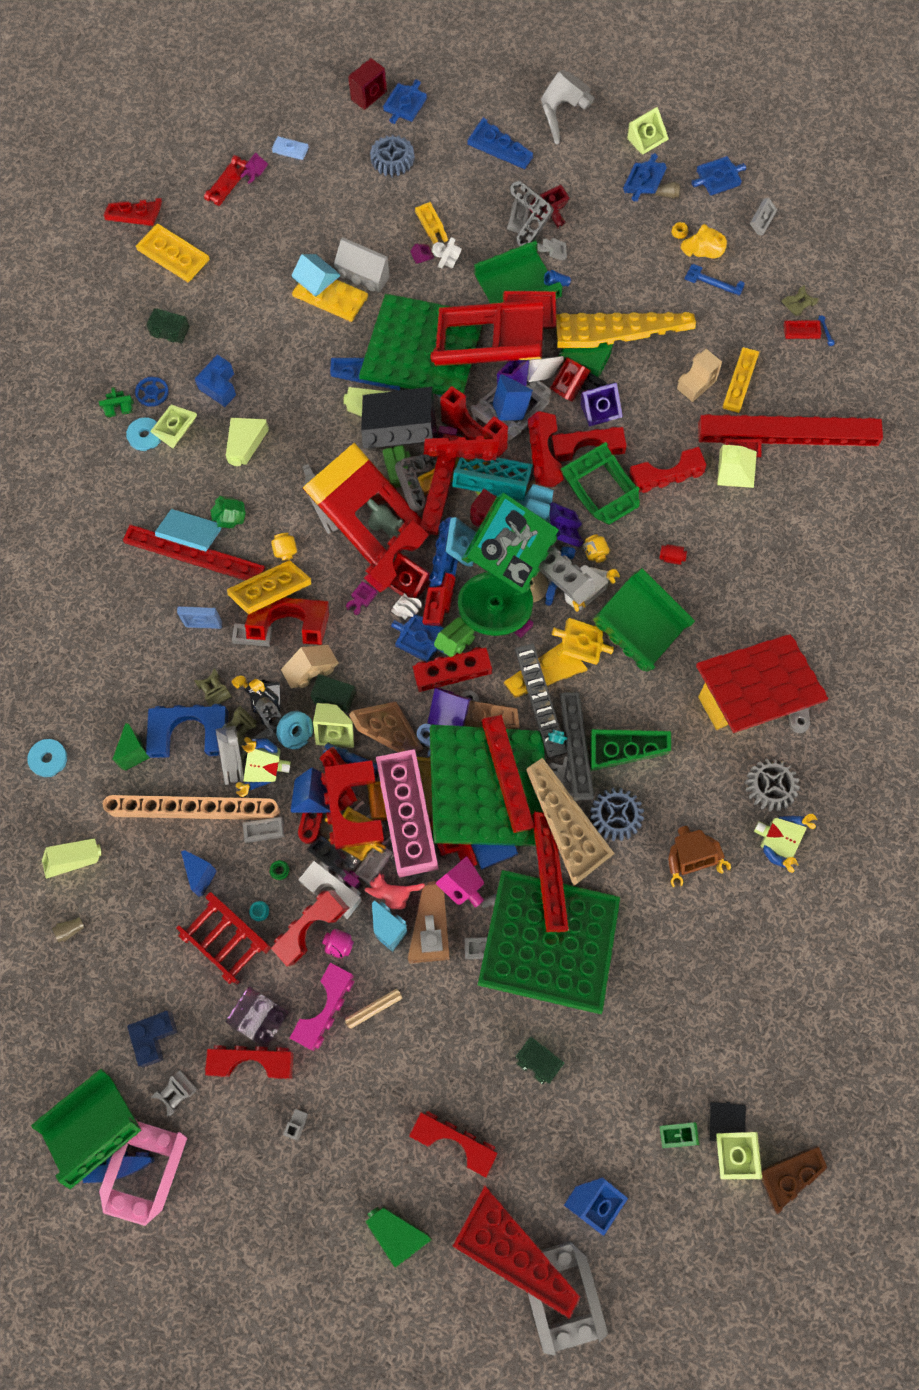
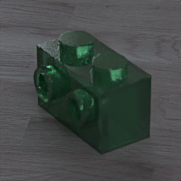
M156 308L153 309L146 324L150 335L153 337L181 344L190 328L185 316Z
M318 674L310 696L316 705L317 703L334 704L342 711L348 713L355 697L356 689L353 685Z
M531 1036L515 1057L518 1060L516 1064L525 1072L528 1069L535 1074L533 1078L542 1085L544 1083L549 1085L564 1065L562 1060Z

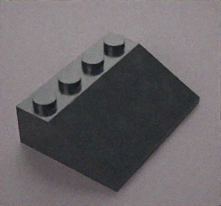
M433 387L363 395L361 423L363 449L425 443V439L437 438Z

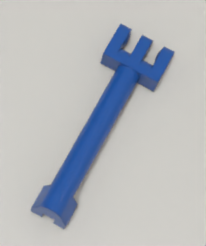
M695 264L690 266L684 278L693 283H696L698 279L738 296L741 295L745 285L744 282L739 281L735 287L702 274L703 267Z
M562 547L560 553L562 557L565 555L569 559H573L576 550L571 547ZM552 581L546 592L545 604L547 606L552 605L557 588Z

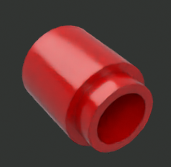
M662 545L659 560H664L663 562L681 565V562L686 561L687 551H684L683 546Z

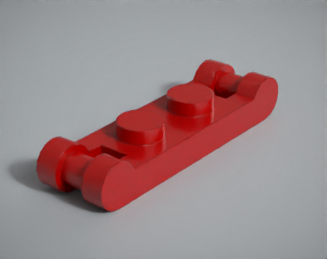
M234 155L231 163L212 188L205 192L204 199L209 202L213 201L215 205L220 206L242 178L241 174L247 170L245 165L248 161L241 160L240 157Z

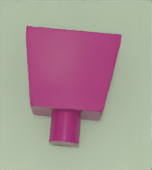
M467 856L435 883L458 905H461L468 899L476 908L484 901L477 892L484 885V881Z

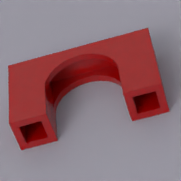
M451 386L440 398L442 422L449 427L456 428L457 433L466 437L467 440H476V436L493 439V436L500 435L497 452L498 458L508 449V426L493 416L482 427L467 411L466 396Z
M295 598L279 599L248 614L245 623L246 639L266 640L269 626L274 621L284 617H293L304 622L302 627L303 644L322 645L329 618V602Z
M372 760L324 767L325 773H321L322 783L327 785L328 790L327 793H324L325 805H330L327 820L328 825L332 824L333 832L329 833L331 845L335 844V849L384 842L381 820L360 823L351 822L345 819L338 809L339 798L344 791L354 786L375 784Z

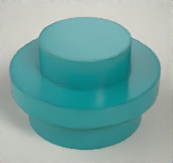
M554 729L552 733L548 732L549 741L564 744V740H567V737H564V732Z
M263 901L254 902L249 909L250 917L258 922L264 921L270 912L268 905Z

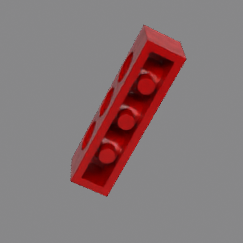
M476 647L469 652L456 653L453 657H437L434 661L430 662L421 661L412 666L418 692L492 674V666L486 647ZM472 661L475 665L469 667L466 663ZM450 666H455L457 668L455 671L447 670V668ZM437 671L438 674L435 676L429 675V672Z

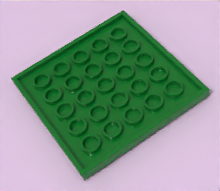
M385 294L359 373V379L400 386L407 389L433 387V394L442 396L453 386L464 394L472 364L435 366L431 362V352H434V348H436L439 308L451 306ZM483 324L448 327L446 329L445 351L476 349Z
M431 725L429 728L434 843L536 846L534 828L513 833L484 728ZM506 729L532 817L535 812H543L526 769L541 758L545 760L544 743L540 731Z
M502 870L477 986L602 1014L620 897L563 884L569 930L566 932H546L540 878Z

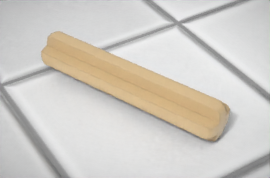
M398 989L391 991L345 1019L347 1026L352 1029L401 1000L402 995Z

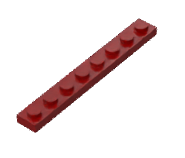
M129 525L123 538L125 544L244 581L266 571V567L211 549L205 552L157 537L155 532Z

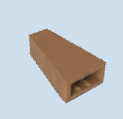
M437 881L428 882L422 889L408 954L409 963L450 960L445 894L435 884ZM427 915L434 916L435 930L441 929L443 951L422 953L420 931H426L425 916Z

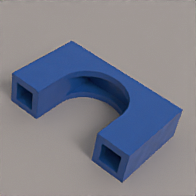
M214 704L212 707H204L203 705H193V707L176 705L174 708L156 706L155 708L148 709L147 755L150 758L170 757V738L174 728L181 722L195 720L202 723L205 727V753L208 756H220L215 729L222 728L224 724L228 723L229 711L226 706L221 704Z

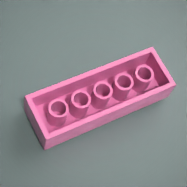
M415 749L376 757L399 878L439 870Z

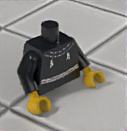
M237 676L231 681L237 689L243 686L244 691L250 695L253 713L259 714L255 706L257 701L263 697L270 698L280 712V682L254 679L247 683L244 676ZM267 706L264 707L266 712L270 711Z

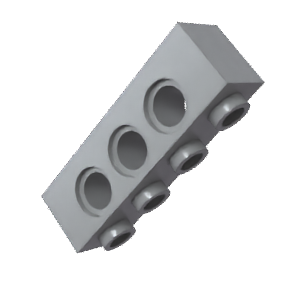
M555 546L549 547V554L543 562L541 561L539 571L580 605L596 590L592 585L593 579L587 573L583 575L582 570L576 564L571 565L572 562L565 555L562 557L560 551Z

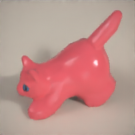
M379 874L378 877L370 882L371 888L367 887L365 891L378 899H384L385 904L389 908L402 910L406 907L410 892L421 890L425 884L409 886L390 885L385 882L384 875Z

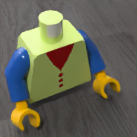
M245 737L244 739L247 745H242V748L248 755L244 774L245 784L241 782L236 783V787L241 789L236 792L240 797L246 796L248 791L276 781L277 771L289 773L291 761L279 760L281 750L267 738L251 740L249 737Z
M814 814L806 816H780L774 818L770 826L760 821L757 823L754 832L764 837L760 846L763 848V852L770 863L783 868L786 867L790 873L794 872L793 867L790 865L795 864L798 866L794 855L805 833L806 827L804 826L807 824L811 829L816 828L814 823H810L811 820H818Z

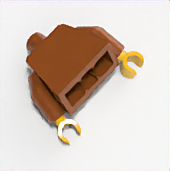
M682 826L678 829L679 836L674 838L675 844L671 846L668 857L670 873L673 874L670 880L672 887H674L673 881L675 878L680 880L681 886L683 885V879L679 876L680 872L681 875H685L717 865V871L722 874V864L726 866L727 870H730L731 864L724 861L725 856L717 840L709 835H705L702 830L691 832L688 826Z

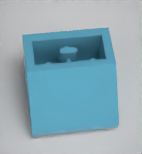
M374 900L372 903L374 934L381 943L393 952L408 934L406 922L399 915L394 917L386 904L383 902L378 904Z

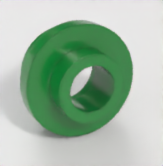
M277 860L271 864L269 871L273 879L284 880L288 877L290 868L285 861ZM279 867L283 868V872L281 874L276 873V870Z

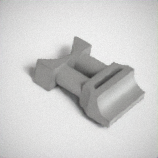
M179 1070L170 1077L168 1085L161 1092L156 1091L151 1098L162 1100L167 1108V1116H171L176 1111L175 1107L183 1099L191 1097L198 1089ZM175 1091L176 1095L168 1101L167 1097Z

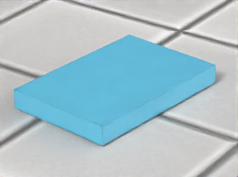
M171 509L156 529L155 536L206 552L221 531V528L217 527L216 522Z

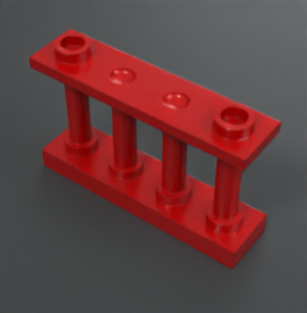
M209 892L205 897L209 901L208 907L186 930L178 925L176 929L181 932L178 936L185 943L190 941L224 973L221 977L229 984L233 982L238 985L240 981L235 978L237 973L257 952L260 953L262 950L266 954L271 947L212 892ZM219 910L223 914L222 921L199 944L192 935L213 912L216 913ZM234 924L238 928L235 931L236 934L213 957L206 948L228 925ZM248 937L252 941L251 947L228 971L220 962L242 939L245 940Z

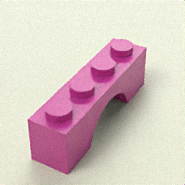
M332 963L329 964L320 981L327 992L325 1008L318 1016L312 1019H299L290 1039L312 1051L315 1048H320L324 1041L322 1035L325 1029L329 1030L334 1022L332 1017L336 1010L339 1011L345 1001L342 997L346 991L350 992L355 981L352 980L354 976Z

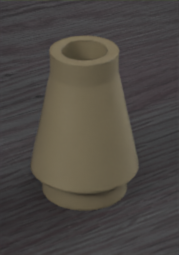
M671 182L659 185L655 194L656 196L671 199L679 198L680 183Z
M79 917L58 923L52 930L59 943L67 941L85 927Z

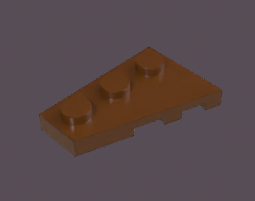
M818 1146L811 1147L761 1169V1180L777 1215L786 1204L798 1196L797 1194L807 1185L809 1186L828 1168Z

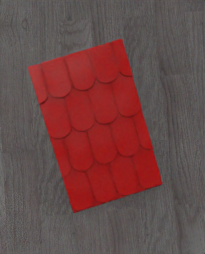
M791 634L719 655L696 664L698 671L705 681L698 698L716 730L729 725L732 732L737 733L828 701L824 688L818 682L815 673L811 670L806 657L801 653L797 642Z

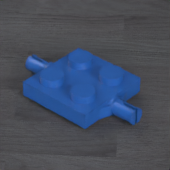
M415 79L412 86L398 83L383 105L384 111L393 114L389 119L391 123L395 124L399 117L413 121L427 99V94L418 90L421 84L419 80Z
M653 153L651 154L647 162L634 163L623 189L625 193H634L631 198L633 201L637 202L642 193H656L667 167L665 163L656 162L658 156L655 153L654 155Z
M728 156L699 165L696 171L700 178L692 180V186L704 185L710 196L741 185L738 172L745 171L746 165L743 163L735 166L731 163Z
M413 614L414 617H411L405 624L396 620L393 621L394 623H392L391 627L400 631V636L395 643L396 647L426 662H429L437 651L445 654L443 650L440 651L434 647L438 633L444 628L424 625L422 623L423 617L417 614Z

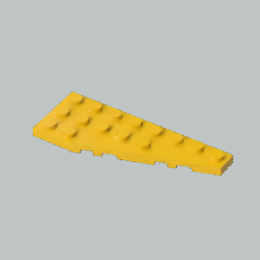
M617 312L613 314H556L557 348L599 347V343L604 342L610 345L614 344L615 340L620 339L626 342L650 337L652 333L663 335L668 330L679 332L695 329V315L689 312H666L665 314H656L654 312L647 314L636 312L630 314Z

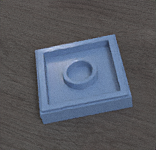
M177 608V614L185 627L222 628V620L216 608Z

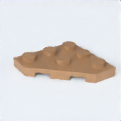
M397 702L357 709L349 714L359 732L398 753L415 749L416 754L424 749Z

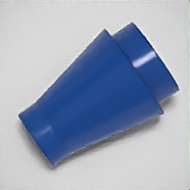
M554 270L545 273V285L550 286L558 282L562 286L568 287L570 285V276Z

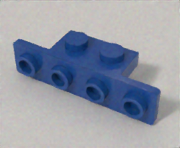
M452 517L442 521L439 525L440 534L436 542V555L432 561L434 565L429 577V587L441 585L445 573L454 576L456 574L458 560L446 552Z

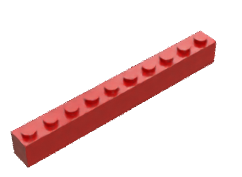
M728 414L700 415L698 437L699 442L724 443V439H762V444L879 446L883 439L882 419H875L873 417L821 418L819 416L770 417L765 415L731 416Z

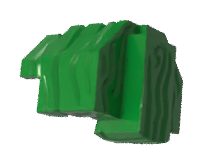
M219 496L215 500L214 507L210 510L212 521L217 522V527L230 529L239 523H244L246 512L244 502L240 499Z

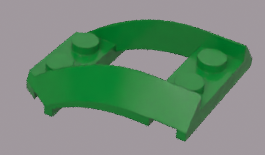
M605 442L560 470L590 514L610 525L640 507V489L626 475ZM604 465L625 494L599 509L587 495L578 480Z

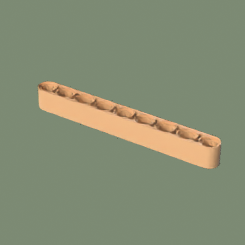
M110 795L102 803L104 810L114 817L262 820L275 818L280 814V808L276 801L269 798ZM113 803H118L114 810H110ZM133 803H137V807L134 810H130V806ZM156 803V808L153 811H149V807ZM176 804L175 810L168 811L170 805ZM196 804L195 810L189 812L188 807ZM210 805H216L214 811L207 812ZM235 805L233 812H227L229 806ZM249 806H255V810L253 812H246ZM269 806L275 807L272 813H266V809Z

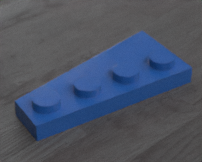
M484 117L467 140L469 146L523 169H526L533 158L531 151L520 143L512 141L511 137L506 133L503 134L498 131V127L487 123V119Z
M331 358V377L400 390V386L359 379L364 358Z

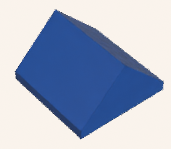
M501 374L492 403L500 421L523 420L533 390Z
M312 767L295 779L291 813L330 812V805H325L324 793H327L328 790L320 779L322 772Z
M186 850L181 851L190 888L197 896L201 897L207 890L217 870L209 862Z

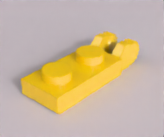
M431 202L415 207V212L433 244L438 242L436 233H440L441 239L447 242L448 238L444 231V226Z

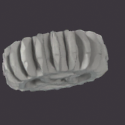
M765 759L764 764L759 761L757 767L752 766V772H748L747 777L749 779L745 781V784L749 785L746 788V792H752L749 795V799L756 798L754 805L760 802L762 803L761 809H764L767 805L768 811L771 812L774 807L776 811H780L781 807L786 809L788 804L792 805L794 803L793 798L798 797L796 791L800 789V786L796 785L799 782V778H793L796 775V771H789L791 765L784 767V761L777 764L776 759H773L771 763L768 759ZM766 771H773V772H776V773H778V774L775 775V776H772V775H770V774H768V773H764V772H766ZM758 778L761 779L760 782L764 786V790L762 792L758 787ZM783 778L786 780L787 783V792L785 791V787L781 783ZM778 780L776 786L767 790L770 786L769 784ZM774 794L777 797L780 796L781 798L773 799L767 797V795Z

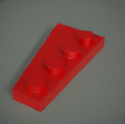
M500 435L493 436V439L476 436V440H467L466 437H458L454 441H450L449 438L425 439L424 454L432 457L446 456L448 458H475L485 461L496 460Z

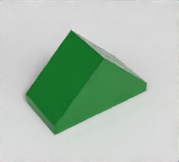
M696 1122L659 1126L662 1148L699 1145Z

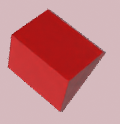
M567 357L550 389L573 402L591 370Z
M397 554L393 563L397 576L388 587L401 596L405 593L409 598L418 599L430 584V574L403 554Z

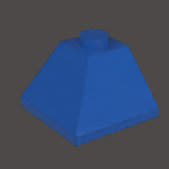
M600 1178L576 1186L564 1206L604 1236L628 1198L604 1178Z

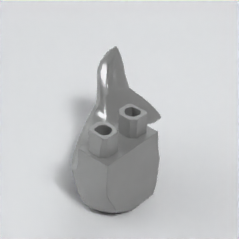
M561 70L556 74L541 98L556 145L560 143L559 126L556 117L557 107L563 102H569L573 106L579 105L586 109L595 100V97L589 93L591 88L565 70Z

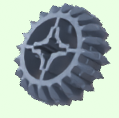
M387 135L385 138L380 137V140L375 141V144L372 145L370 153L372 166H374L375 170H378L379 174L384 172L385 177L388 173H390L391 177L394 173L398 177L399 172L405 174L406 170H410V166H413L415 158L414 149L410 141H407L405 137L401 139L400 135L394 137V135L392 137Z
M612 788L611 794L605 790L604 796L600 794L597 796L599 801H593L595 807H592L590 810L593 813L590 818L596 821L593 823L594 827L600 826L598 829L599 834L605 831L604 838L611 834L612 841H615L616 835L619 836L620 841H623V834H625L626 838L630 839L631 833L636 835L638 832L636 828L640 829L642 827L640 822L644 820V817L640 814L644 813V809L638 808L642 804L641 801L634 802L637 798L636 795L629 797L630 790L626 794H623V788H620L618 793H616L615 788ZM620 800L624 803L621 805H615L613 802L610 803L609 801ZM603 806L607 808L606 811L609 813L606 821L603 820L601 815ZM629 807L633 812L632 823L628 821V817L625 814ZM622 810L620 818L618 816L612 819L614 811L617 813V811L620 812ZM619 823L625 826V828H613L611 825Z

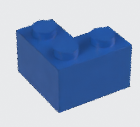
M217 354L195 378L197 387L224 407L236 396L233 384L228 382L234 375L231 363Z

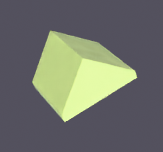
M658 107L629 123L627 139L642 155L669 139Z
M170 405L152 428L151 433L168 446L174 448L194 422L197 414Z
M757 1132L717 1133L720 1178L762 1179Z

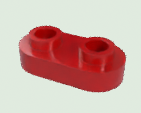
M302 813L298 837L304 844H312L318 838L323 813H316L317 816L314 819L310 818L311 813ZM311 831L312 836L309 838L305 837V833Z

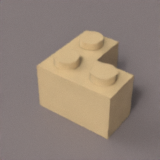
M707 349L702 353L696 354L690 371L687 374L684 373L678 379L677 389L689 400L695 401L717 381L722 361Z
M329 645L301 647L284 665L281 671L291 688H305L310 684V680L313 677L331 674L338 661Z

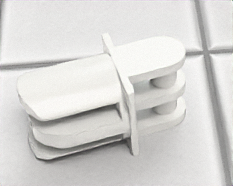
M404 593L391 611L406 620L408 616L414 617L413 614L416 615L418 613L417 608H421L422 603L419 599L409 598Z

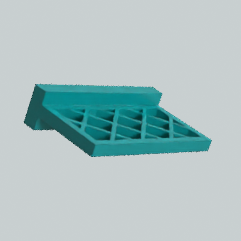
M462 457L459 458L457 468L454 470L452 487L477 492L486 489L493 495L498 496L505 493L512 499L524 501L533 464L496 457V460L491 461L474 458L470 462H467ZM483 462H490L491 464L485 466ZM478 465L480 468L474 470L472 466ZM505 465L509 468L502 469L500 466ZM495 468L498 472L492 473L490 470ZM518 469H525L527 471L521 473ZM514 472L516 475L510 477L507 473Z

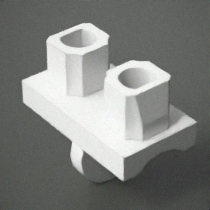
M451 237L447 247L441 242L433 245V254L436 257H442L437 267L443 268L444 265L450 268L454 267L462 248L454 245L456 239Z

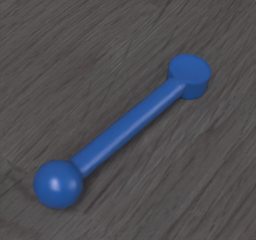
M821 315L818 320H820L828 339V345L833 346L835 341L831 339L825 324V316Z

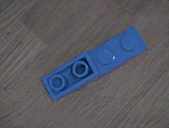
M125 1152L116 1179L127 1177L146 1168L154 1162L155 1157H149L148 1152H136L135 1157L127 1156L128 1152ZM112 1156L107 1159L106 1165L104 1161L83 1179V1183L103 1182Z

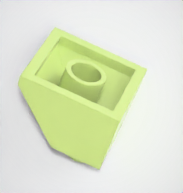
M723 445L719 452L717 485L754 488L756 451L742 446Z
M317 703L313 719L316 745L325 746L329 742L337 747L354 748L353 721L337 705Z

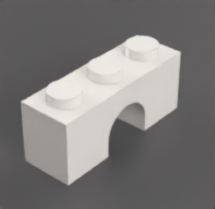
M313 861L299 878L300 883L315 895L324 887L334 888L341 899L350 907L343 914V917L348 919L362 902L359 896L361 893L352 886L348 888L344 885L345 880L339 877V875L333 876L328 872L330 869L322 862L317 864Z

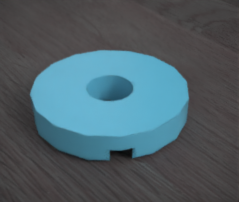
M147 417L133 421L126 431L130 445L140 451L155 448L161 442L158 437L151 433L157 421ZM143 431L149 432L146 437H140V434Z
M291 711L285 714L277 726L276 735L278 741L284 747L292 750L305 746L308 743L307 740L313 734V723L309 716L300 711ZM295 726H298L297 733L293 735V728Z
M43 739L37 742L28 753L30 769L42 777L56 775L59 771L63 770L67 762V752L64 746L53 739ZM48 753L52 754L51 761L48 763H44V755Z

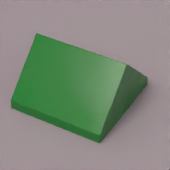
M125 723L112 760L122 770L127 771L150 757L147 755L139 735L130 724Z

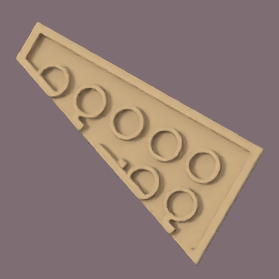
M541 758L526 770L574 886L614 855V852L573 800L545 760Z

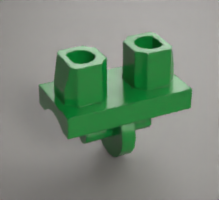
M111 387L112 393L106 394V400L99 401V406L103 409L107 418L116 416L115 407L121 406L123 415L132 413V404H134V399L130 395L124 396V391L117 392L116 387Z

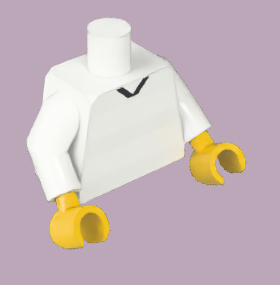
M583 565L580 568L582 574L587 573L593 579L592 585L596 590L580 605L564 593L566 603L574 607L576 612L579 609L585 608L607 589L609 580L614 584L616 582L614 578H620L616 569L605 571Z

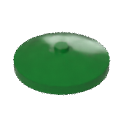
M484 572L472 577L464 584L458 596V610L464 623L474 631L491 636L506 635L517 631L530 619L533 611V595L530 588L524 594L515 595L516 590L491 573Z

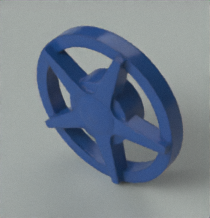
M148 377L141 380L135 389L137 400L142 405L148 407L162 404L167 399L169 393L165 381L158 377ZM153 381L152 384L142 387L143 384ZM156 381L163 384L165 389H158ZM139 389L145 392V396L142 399L138 395ZM165 392L164 396L158 400L159 393ZM147 399H154L156 402H145V401H146Z

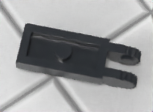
M321 835L307 848L311 855L342 878L346 876L345 871L338 867L342 861L351 869L355 866L340 849H335V846L331 845Z

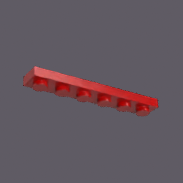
M443 434V438H449L450 441H454L459 437ZM438 456L420 525L428 534L438 535L457 457Z
M502 715L483 718L481 720L513 833L532 830L534 824Z
M535 812L532 818L546 932H566L569 930L558 846L544 812Z

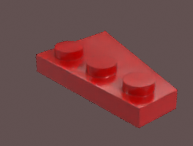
M155 198V201L147 202L145 199L140 200V203L133 204L129 201L108 203L104 218L109 221L154 226L162 199Z

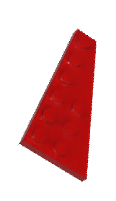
M484 1186L453 1247L570 1319L580 1296L488 1188Z

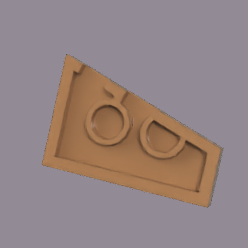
M470 700L464 726L483 728L481 721L483 718L502 715L506 729L520 728L518 711L515 707Z

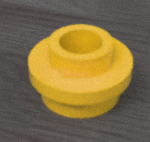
M683 222L676 223L671 231L672 235L677 239L685 238L689 232L687 225Z

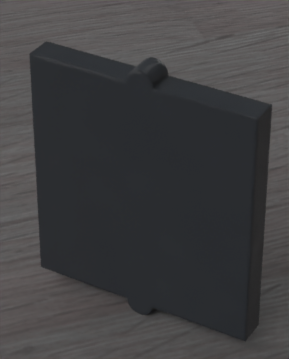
M729 1101L726 1103L710 1102L709 1141L717 1142V1133L745 1132L746 1105L730 1104Z

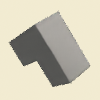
M295 1109L283 1135L299 1140L309 1114Z

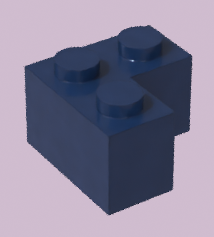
M164 1011L127 1025L138 1066L145 1068L164 1060L158 1040L178 1033L172 1012Z

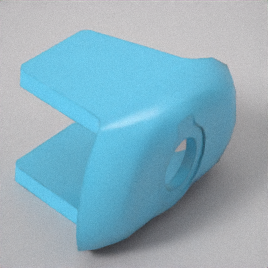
M533 484L525 495L524 501L517 499L515 501L550 523L549 512L553 499V490Z

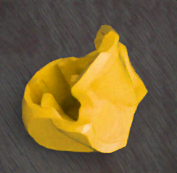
M703 224L696 234L682 242L681 249L687 256H691L694 253L697 257L718 258L723 255L727 248V239L722 233Z

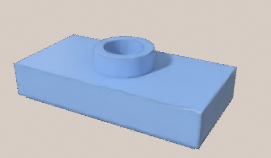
M277 137L272 147V152L303 160L309 147L306 143Z

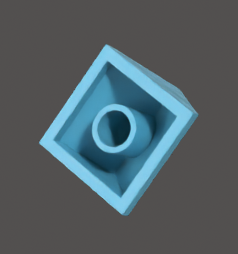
M301 254L292 273V278L315 297L340 277V274L316 254Z

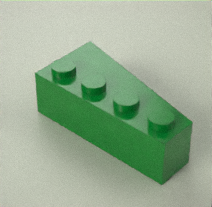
M592 729L590 733V771L668 755L671 751V731Z

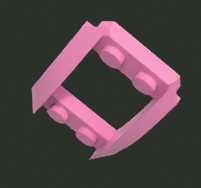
M137 1121L142 1131L112 1155L99 1192L103 1213L146 1226L164 1207L187 1138L180 1132L178 1134ZM128 1144L169 1157L154 1202L112 1189Z

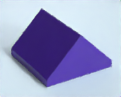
M617 382L582 391L580 405L589 427L623 417Z

